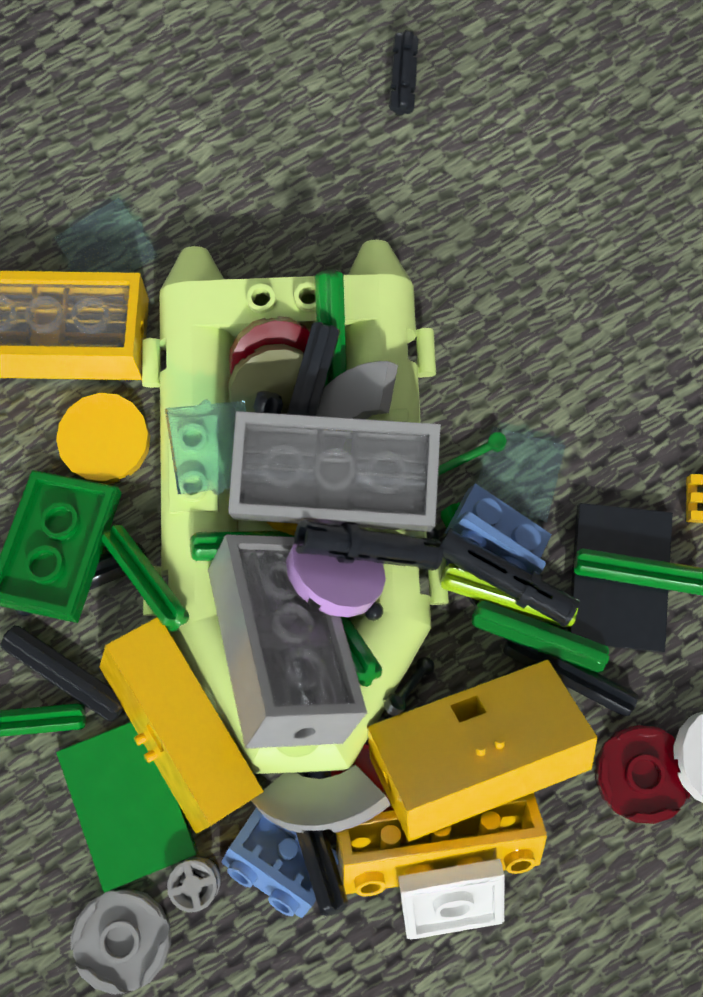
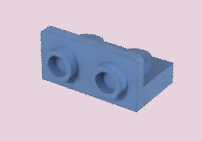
M476 483L471 486L464 495L445 534L452 528L455 532L496 553L529 573L533 570L541 573L546 565L541 556L552 534Z
M255 808L221 862L228 867V874L236 882L245 887H252L254 885L269 896V903L276 910L287 916L295 914L302 918L313 906L316 898L297 834L274 824ZM332 849L336 863L338 864L339 862L337 852Z

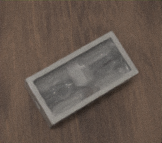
M236 411L228 513L234 520L296 524L301 520H307L333 526H340L342 523L349 522L357 524L360 528L431 532L435 527L441 424Z
M225 535L208 569L245 749L343 744L367 714L341 617L328 615L318 610L321 605L315 603L310 598L306 602L297 594L288 578L286 559L294 544V537Z

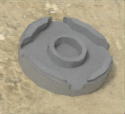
M131 888L110 890L91 900L76 918L70 937L71 951L73 950V957L76 961L75 966L80 976L94 989L113 995L135 991L150 983L166 963L171 947L170 923L162 906L147 893Z

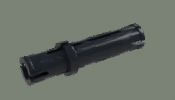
M301 520L298 523L294 536V545H297L295 548L297 553L336 557V560L340 563L350 564L355 560H364L433 571L439 568L443 559V547H439L442 543L438 539L360 529L357 524L349 522L342 523L340 526H333Z
M452 528L448 530L442 544L439 546L443 547V558L515 598V604L524 609L526 606H529L558 622L562 627L569 624L579 606V599L573 598L543 581V575L533 570L529 573L496 553L455 532Z

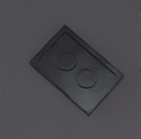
M585 503L577 505L571 597H576L580 600L575 623L572 626H568V632L606 645L608 648L655 653L665 652L668 590L577 575L574 572V560L577 551L585 548L670 562L673 513Z

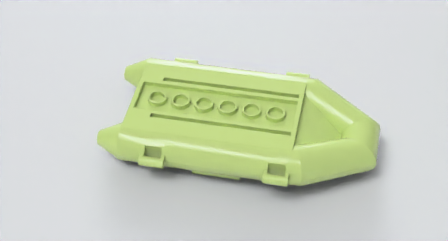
M384 240L366 241L362 244L349 274L343 275L346 371L358 365L376 361H390L397 364L398 369L389 413L372 415L366 420L421 423L418 378L436 375L434 330L432 328L416 330L414 286L389 243ZM198 246L186 247L181 251L160 289V339L146 338L142 340V385L150 388L160 387L161 566H154V568L161 577L162 575H168L169 588L189 613L188 622L181 625L177 631H169L253 774L348 770L353 766L368 739L367 726L378 722L385 710V700L391 694H394L431 629L430 605L449 603L448 590L441 587V577L447 561L443 558L437 570H428L429 596L420 594L419 568L383 564L386 581L382 594L376 600L383 607L382 617L375 621L367 619L364 613L349 617L381 665L382 675L380 678L374 679L371 686L360 685L367 714L343 744L245 749L208 573L212 561H195L191 558L190 538L196 532L278 531L265 521L234 520L228 513L236 418L229 402L228 382L231 377L229 353L239 332L253 321L262 318L267 320L278 318L277 316L290 317L305 325L310 331L312 324L317 322L315 276L224 279L207 249ZM411 341H416L417 364L408 359L407 343ZM160 350H166L167 368L161 372ZM346 439L341 454L351 455L352 440ZM360 528L369 531L427 538V534L424 531ZM143 599V615L156 616Z

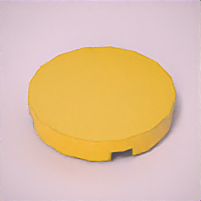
M97 393L81 398L67 409L59 423L56 442L61 459L75 475L86 481L108 485L118 482L119 479L125 478L128 474L129 476L140 468L148 455L151 436L144 416L131 401L117 394Z

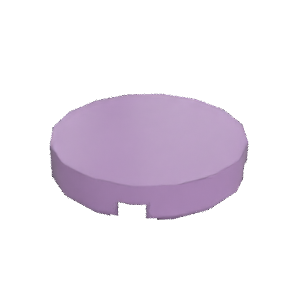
M294 544L286 559L288 578L297 594L306 602L310 598L315 603L321 605L318 610L328 615L352 617L363 614L383 592L386 576L382 563L355 560L350 564L340 563L336 560V557L299 554L295 550L297 545Z

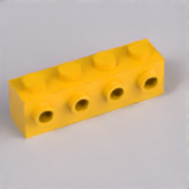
M533 792L410 842L407 840L395 811L381 812L358 826L336 832V850L341 879L346 894L357 893L360 896H373L381 893L386 888L399 887L398 876L501 859L503 871L507 870V872L512 874L527 872L534 866L540 865L547 833Z

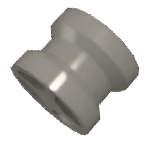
M203 856L190 857L183 860L170 873L167 882L168 895L172 903L180 910L186 912L200 911L206 908L218 894L221 886V874L217 865L209 858ZM193 870L195 871V874H198V875H200L201 877H204V878H200L199 876L194 875Z

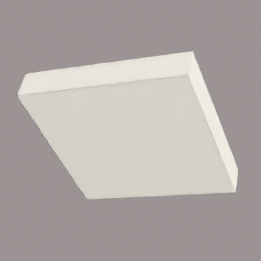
M501 859L398 876L407 939L410 938L411 940L475 929L504 922V872Z

